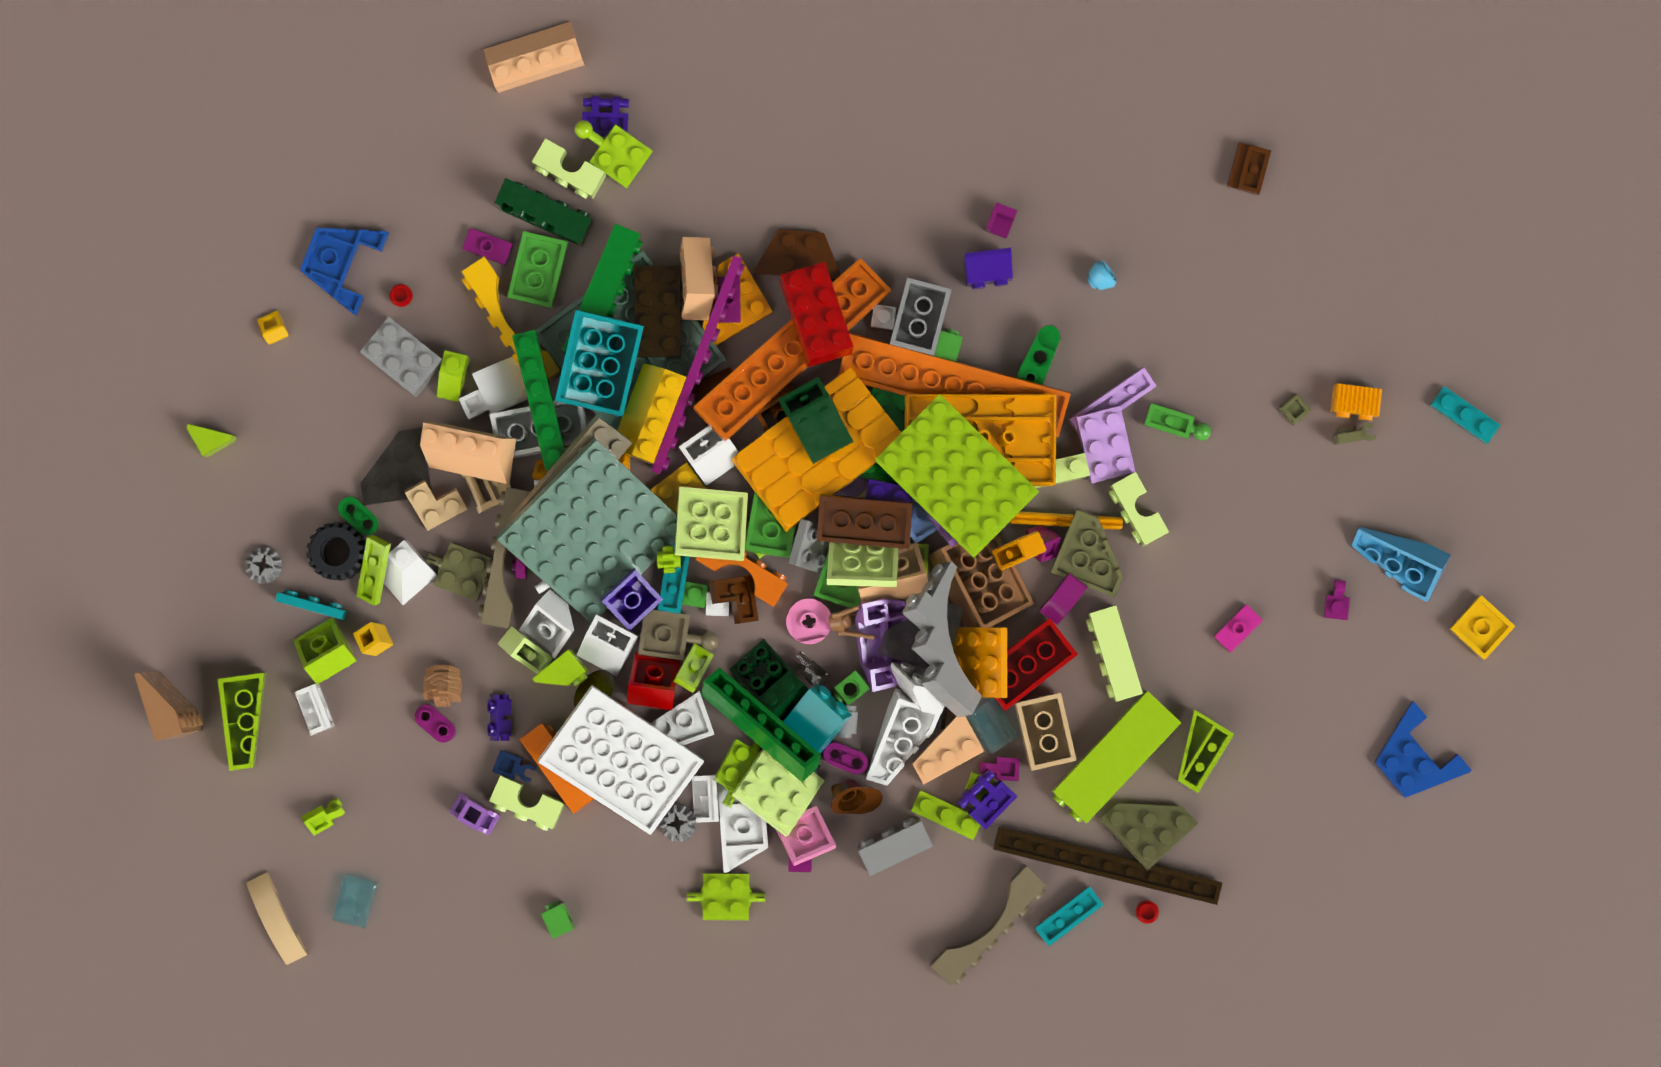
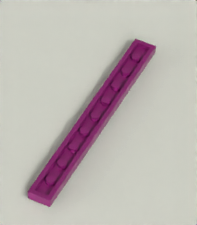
M735 255L732 258L651 471L660 474L662 470L666 471L671 458L667 457L670 448L675 449L679 439L675 434L678 427L683 428L687 415L683 413L686 406L691 407L696 395L692 393L695 384H700L704 372L700 371L703 362L708 363L712 353L708 348L711 341L716 342L720 329L716 328L719 319L724 321L728 311V307H725L728 298H733L737 286L733 285L736 276L741 277L745 264L741 263L742 258Z

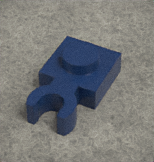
M500 750L492 772L512 780L518 774L523 781L531 782L532 779L525 776V770L531 769L535 771L536 767L531 764L523 766L521 765L523 758Z

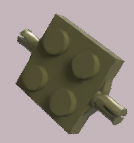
M450 542L447 552L442 558L429 553L426 563L438 566L435 586L477 602L484 583L489 582L490 573H487V565L489 559L493 560V558Z

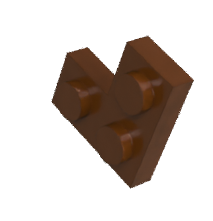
M752 575L709 581L712 604L731 602L735 624L759 621Z

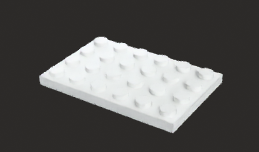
M591 685L540 755L538 763L651 835L704 763V759Z

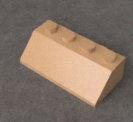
M571 22L484 49L492 80L498 93L584 65Z
M423 422L420 446L429 468L510 484L516 438L439 422Z

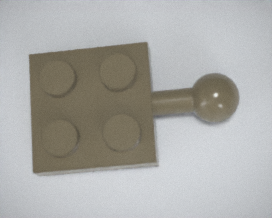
M651 610L643 618L638 654L684 661L686 643L701 644L704 649L713 650L718 646L719 638L713 632H706L703 635L689 634L690 615Z

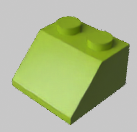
M333 617L293 640L303 668L316 684L329 679L334 674L357 661L350 644Z
M567 650L532 679L536 683L564 686L574 684V686H578L588 678L586 674L589 670L573 650Z

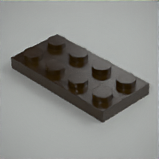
M634 266L635 324L644 326L637 358H681L680 266Z

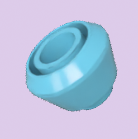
M1097 260L1088 272L1089 277L1087 280L1093 289L1104 290L1113 288L1117 280L1113 271L1104 261Z

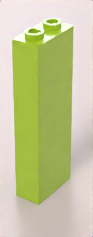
M1144 691L1051 790L1055 794L1052 798L1062 807L1066 804L1072 810L1069 814L1078 823L1082 820L1088 823L1181 722L1151 693Z

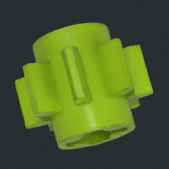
M674 545L663 546V551H657L658 569L664 568V573H675V568L681 567V556L674 555Z

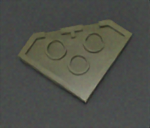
M1077 508L1051 573L1065 578L1070 572L1086 584L1088 588L1115 598L1123 579L1117 559L1099 517Z
M1117 803L1100 819L1147 871L1198 824L1182 806Z

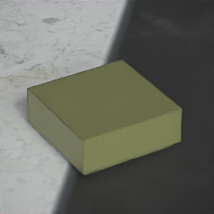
M1297 393L1278 408L1293 426L1312 411Z

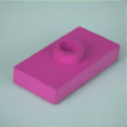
M1246 604L1213 637L1231 653L1263 620Z

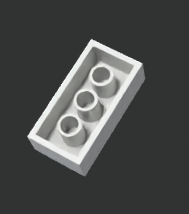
M554 401L566 448H568L587 426L585 410L583 407ZM530 406L489 414L493 434L516 438L513 459L541 453Z

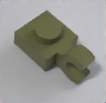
M1374 423L1363 425L1360 431L1354 432L1353 428L1339 430L1340 434L1334 436L1335 445L1376 439V435L1369 436L1366 433V429L1374 427Z

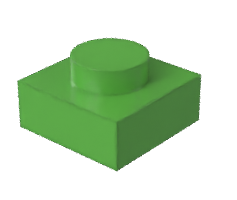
M686 582L682 605L705 608L709 585Z

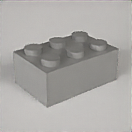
M907 277L889 345L934 356L952 289Z
M389 316L360 351L361 354L416 397L420 395L437 374L442 363V359Z
M912 817L902 822L903 827L894 830V827L888 828L881 832V837L875 840L873 837H870L860 842L861 846L858 847V852L870 876L933 847L920 818L915 820Z

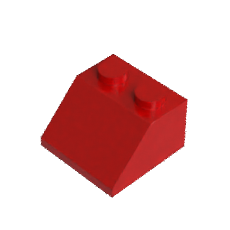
M635 652L628 684L627 704L672 710L677 683L673 681L679 671L680 660L640 655L638 652Z

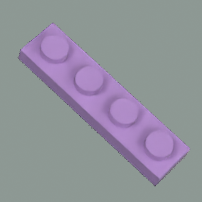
M1141 367L1069 417L1068 420L1079 435L1075 416L1120 405L1121 410H1123L1155 388L1156 384L1145 367Z

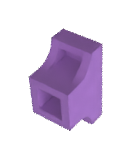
M462 792L449 812L458 821L488 836L501 817L497 812Z

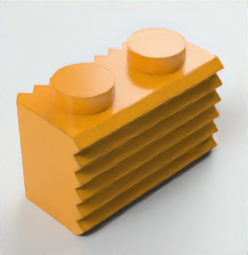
M1337 383L1333 385L1330 412L1336 413L1338 418H1350V415L1359 416L1358 420L1372 421L1373 418L1379 417L1382 389Z
M1034 531L993 549L992 553L999 569L1003 571L1046 552V547L1039 532Z

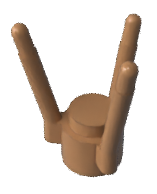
M859 605L840 612H834L829 616V626L832 631H838V636L847 635L864 639H875L874 635L848 630L853 624L852 618H855L857 612L854 611L860 609Z

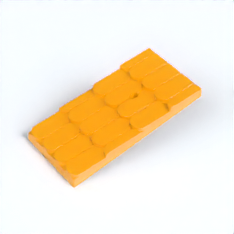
M851 367L827 384L825 389L844 422L853 443L813 464L789 420L785 417L732 459L733 464L786 532L797 525L800 519L806 518L819 508L820 494L836 495L877 463L875 459L902 433Z
M907 394L905 396L904 428L906 429L939 394ZM941 394L1033 486L1045 487L1056 484V395Z

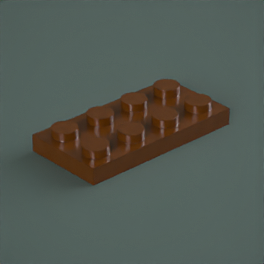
M820 494L817 541L909 549L913 502Z

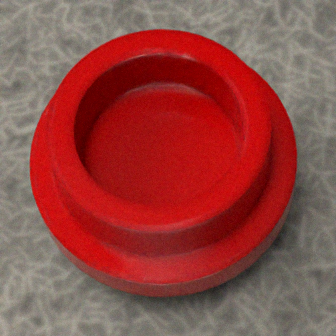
M398 284L390 291V300L395 306L405 307L413 299L412 290L407 285Z
M1145 900L1136 907V917L1142 923L1150 924L1158 918L1159 910L1154 902Z

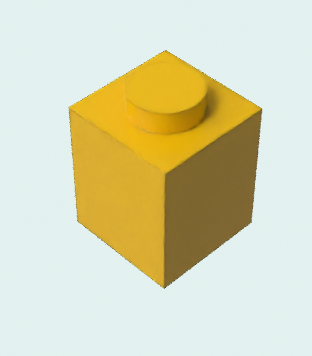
M370 622L353 633L362 654L377 656L394 645L386 626Z

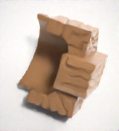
M433 665L426 668L422 692L424 700H434L435 707H450L451 702H462L463 682L460 677L459 668L451 665Z

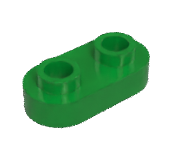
M346 497L340 501L338 512L353 528L366 536L376 533L379 528V520L367 507L353 497ZM352 504L355 510L349 513L347 507ZM366 520H370L372 523L368 529L364 527Z

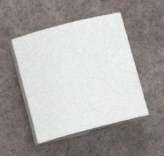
M513 357L472 374L490 414L502 412L528 401L520 366H518Z

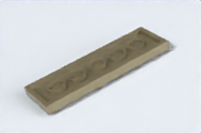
M596 414L506 521L509 523L593 438L597 439L617 459L624 454L632 442Z

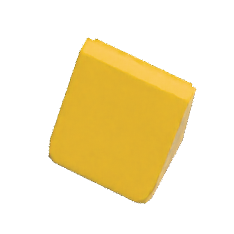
M278 310L257 319L262 336L268 344L275 343L289 336Z

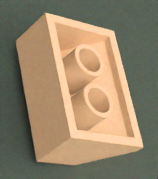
M918 543L910 544L909 549L899 548L897 587L857 586L861 603L881 598L903 600L912 594L922 592L923 586L928 583V578Z

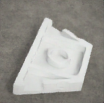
M718 783L724 873H727L768 848L767 822L736 798L731 808L723 805L722 802L728 791L723 785Z

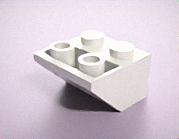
M710 426L679 446L706 486L733 468L735 465L732 459L739 453L730 439L724 442Z
M596 614L585 634L577 656L603 670L609 671L617 677L639 636Z
M907 662L891 664V670L900 689L922 712L942 713L945 705L921 685L925 676L924 672L929 666L924 664L915 666Z

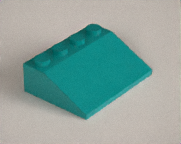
M576 310L555 401L623 417L644 326Z

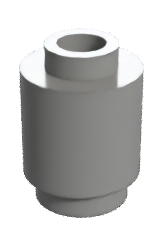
M845 705L848 709L847 711L852 716L840 729L838 737L851 738L852 734H856L858 712H856V706Z

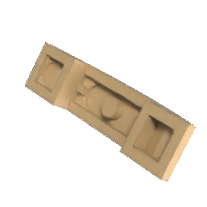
M266 872L246 882L260 919L285 964L288 965L308 955L299 935H296L284 911L269 873Z

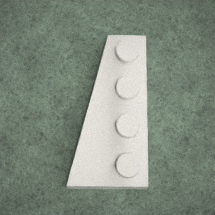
M700 691L650 723L682 745L715 735Z

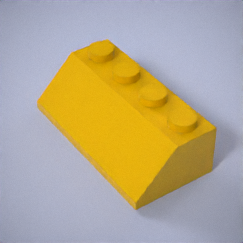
M643 363L618 427V431L632 442L624 452L625 455L654 465L687 377L664 368Z

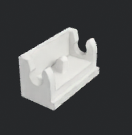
M313 684L295 692L310 736L335 727L319 684Z
M716 774L697 775L692 778L693 808L696 823L719 822L718 783L713 780Z

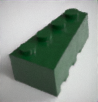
M505 178L494 202L500 211L581 247L593 224L592 219L589 218V213L580 209L574 211L568 208L569 205L563 201L556 200L555 202L549 199L548 195L537 190L534 192L528 189L526 185L517 181L513 182Z

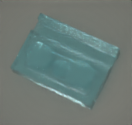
M994 698L976 708L973 715L965 716L989 755L1018 737Z
M344 875L332 920L365 929L378 883Z

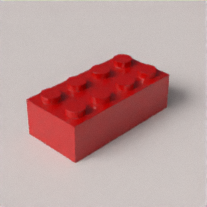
M825 262L781 274L779 283L807 366L811 367L851 355L854 346Z
M1047 618L1007 649V698H994L1003 711L1009 709L1078 655L1050 618Z

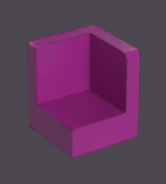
M996 202L986 232L1006 239L1017 210Z
M1044 525L1026 530L1025 535L1038 531L1046 547V552L1035 556V559L1044 562L1057 557L1061 541L1059 535Z

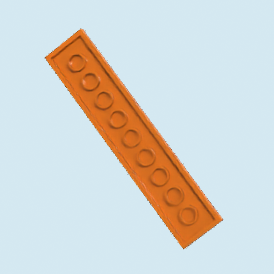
M861 258L832 283L848 331L892 291ZM792 319L693 407L724 442L808 368Z
M849 333L854 348L851 355L842 358L838 376L851 367L864 385L904 396L907 394L1056 395V437H1059L1071 395L1069 391Z

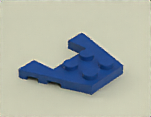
M316 228L300 271L352 314L357 316L364 296L343 288L359 245L361 244L382 252L389 232Z
M1414 701L1408 705L1405 714L1397 723V727L1391 737L1388 738L1374 761L1404 798L1472 771L1459 754H1456L1439 769L1411 736L1410 732L1427 718Z

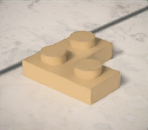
M425 480L404 490L427 531L468 509L457 488L438 498H435Z

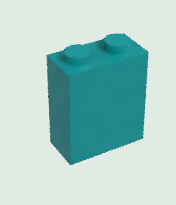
M818 684L806 692L783 722L821 754L852 714L847 711L848 709L843 703L838 702L831 696L827 688Z

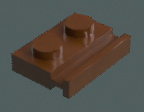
M1239 142L1227 187L1259 195L1271 150Z

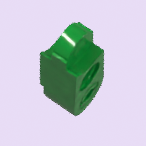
M1049 324L1039 329L1018 370L1017 378L1026 380L1028 374H1033L1035 376L1033 382L1044 383L1061 339L1060 331L1056 326ZM1042 350L1046 353L1047 358L1041 362L1037 361L1034 358V353Z

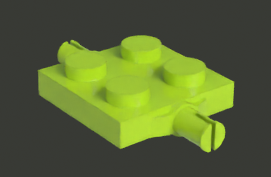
M737 739L734 740L713 779L723 785L728 791L722 804L731 808L735 800L732 793L761 752V747L756 742L752 746H748Z
M703 874L701 892H687V896H696V898H687V902H701L703 920H749L751 902H765V898H756L765 897V892L752 893L749 886V874Z

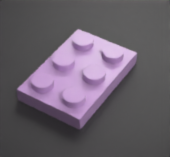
M1120 405L1075 416L1082 450L1086 455L1089 468L1090 483L1135 472Z

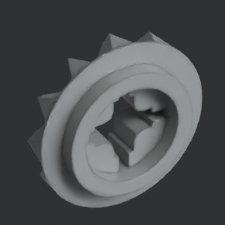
M258 547L250 552L245 560V571L250 579L257 583L266 584L274 581L282 570V560L279 554L268 547ZM265 558L266 563L273 567L265 568L261 573L260 567L254 563L262 562Z
M673 805L660 822L663 835L676 842L689 839L694 834L697 825L696 817L692 810L683 805ZM676 813L679 820L687 821V823L680 826V830H677L676 826H669V824L675 821Z

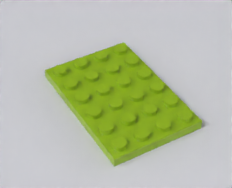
M941 394L875 459L973 558L1039 493Z

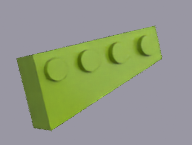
M266 673L218 679L229 771L255 767Z

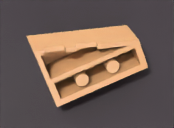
M682 238L680 246V278H682L683 285L681 299H684V305L681 312V320L708 321L713 299H717L718 286L714 285L716 266H712L715 250L714 247L710 246V238Z
M955 716L945 729L912 762V765L922 783L925 784L979 755L984 750L965 716Z

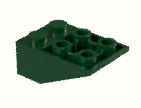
M819 377L778 399L783 412L813 464L853 443L844 422Z
M765 639L759 642L730 668L751 695L781 721L791 713L809 690Z

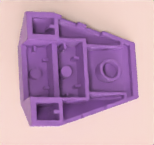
M881 598L860 603V609L855 618L856 632L875 636L873 640L857 637L860 665L872 692L898 685L890 667L892 663L902 664V662H907L915 666H920L921 664L928 665L923 658L911 649L915 642V636L920 629L902 613L906 606V601ZM947 606V621L949 630V627H952L950 607Z

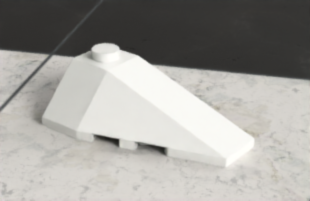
M895 688L865 778L887 786L904 767V763L909 757L917 752L921 743L933 733L940 714L922 712L902 690Z

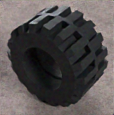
M328 523L324 527L316 529L317 532L310 536L311 542L307 543L306 547L309 548V553H306V555L310 559L309 565L315 569L314 571L326 579L343 581L353 578L356 573L361 572L366 541L363 539L364 536L355 528L342 523ZM335 538L344 539L350 548L348 559L341 565L329 563L325 555L328 543Z

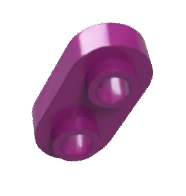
M422 705L416 710V723L435 740L445 743L455 737V725L434 706ZM424 712L430 714V718L427 721L422 718ZM441 727H445L447 729V734L445 736L441 735L439 732Z
M833 742L824 749V759L828 764L852 774H861L868 766L865 754L843 744ZM834 749L840 753L837 758H833L830 755ZM854 758H858L861 761L858 767L852 765Z

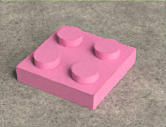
M817 806L804 811L788 836L785 837L777 831L793 866L836 848V844Z

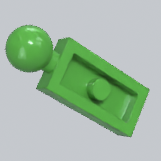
M1153 403L1149 406L1143 425L1184 439H1188L1190 433H1193L1194 437L1200 441L1208 439L1211 435V428L1208 424L1203 422L1196 425L1193 424L1194 416Z

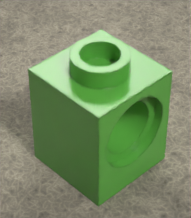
M946 329L945 332L941 331L934 356L957 361L963 336H959V332L952 329Z
M855 670L834 687L836 689L834 695L839 702H846L849 706L870 688ZM849 682L854 683L857 687V691L853 696H847L843 691L845 684Z
M554 901L544 906L546 911H543L541 915L552 939L575 928L564 902L558 904L557 901Z

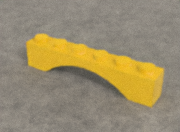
M483 257L461 271L465 276L461 280L468 290L473 289L477 294V297L474 298L481 310L486 308L490 314L487 316L488 321L493 328L498 326L502 332V335L499 336L506 347H512L515 352L512 357L519 366L512 335L516 334L508 325L499 301L498 289L500 278L488 260ZM542 350L550 381L560 375L561 371L550 354Z

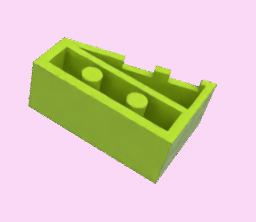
M1195 709L1178 782L1198 794L1232 740L1234 733Z

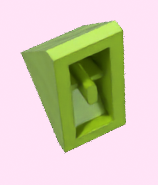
M187 424V430L202 456L207 458L234 443L237 438L226 433Z

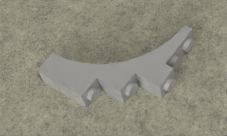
M950 561L938 564L932 569V575L928 583L923 586L922 592L912 594L907 598L906 606L902 613L920 629L915 636V642L911 649L930 665L924 672L925 676L921 685L957 717L973 715L982 695L971 685L963 673L954 654L949 636L947 621L948 595L951 581L957 569V566Z

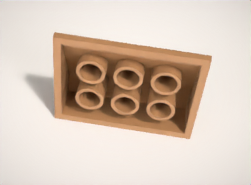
M999 534L975 558L959 543L952 547L947 545L928 555L934 567L950 561L957 566L948 596L964 627L989 628L1034 604L1015 565L1003 571L999 569L992 553L993 549L1004 545Z
M138 672L134 674L155 742L178 739L202 731L201 725H204L201 713L197 712L196 708L161 672Z

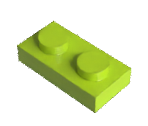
M694 643L673 682L693 693L714 654Z

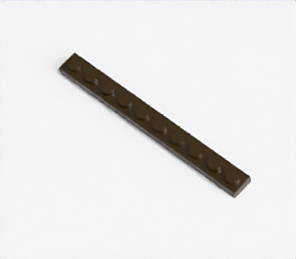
M998 827L993 850L1215 905L1218 904L1222 882L1155 865L1147 871L1139 861Z

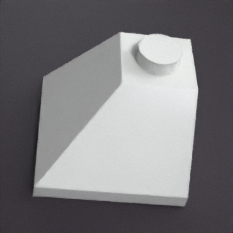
M403 540L389 553L384 579L385 586L404 605L437 577L435 571L426 563L409 541Z
M549 590L536 603L519 631L553 658H556L573 633L574 627L568 603L552 590Z

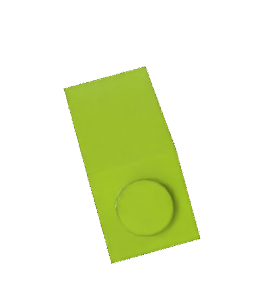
M444 351L439 371L438 398L460 403L459 398L462 395L470 358L467 355Z

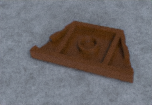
M778 229L754 269V274L781 276V274L825 262L831 280H836L841 275L824 233Z

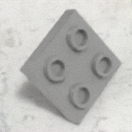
M800 519L797 534L793 537L792 552L788 564L821 573L829 542L817 541L818 524Z

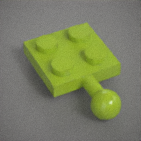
M586 120L579 121L574 128L575 134L579 138H588L600 146L589 162L625 188H628L653 152L652 149L617 124L614 125L605 139L594 132L592 125Z

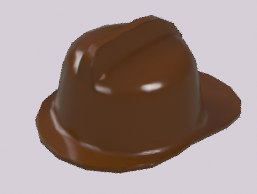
M853 779L844 780L839 784L831 786L833 797L831 809L836 814H866L875 810L882 802L883 796L881 791L873 787H862Z

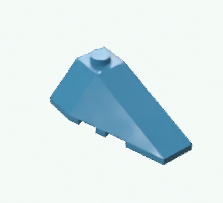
M1359 527L1351 545L1371 563H1377L1383 568L1385 575L1389 578H1395L1402 584L1401 588L1404 591L1426 602L1429 601L1451 554L1426 543Z

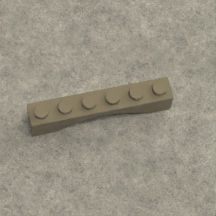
M507 487L506 492H501L499 505H503L502 514H497L495 527L499 528L498 533L508 524L506 520L528 496L529 491ZM493 536L491 550L494 551L493 560L489 559L487 573H490L489 582L484 583L482 595L486 596L485 605H480L478 618L482 619L481 624L509 629L514 604L508 595L504 580V557L507 548Z
M1024 865L1010 879L1005 905L993 925L981 936L968 943L946 947L930 963V966L950 986L954 982L956 984L960 983L966 976L965 970L969 966L975 967L982 959L980 955L986 949L990 951L997 944L998 940L996 938L1002 932L1006 934L1014 926L1012 921L1017 916L1021 918L1030 909L1028 904L1033 899L1039 900L1046 892L1044 888L1047 885Z

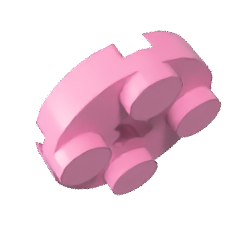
M815 599L800 600L790 608L787 615L786 625L788 632L798 642L816 644L829 634L831 629L829 626V616L831 613L820 601ZM806 615L816 619V622L812 624V628H808L807 625L802 623L803 620H806Z

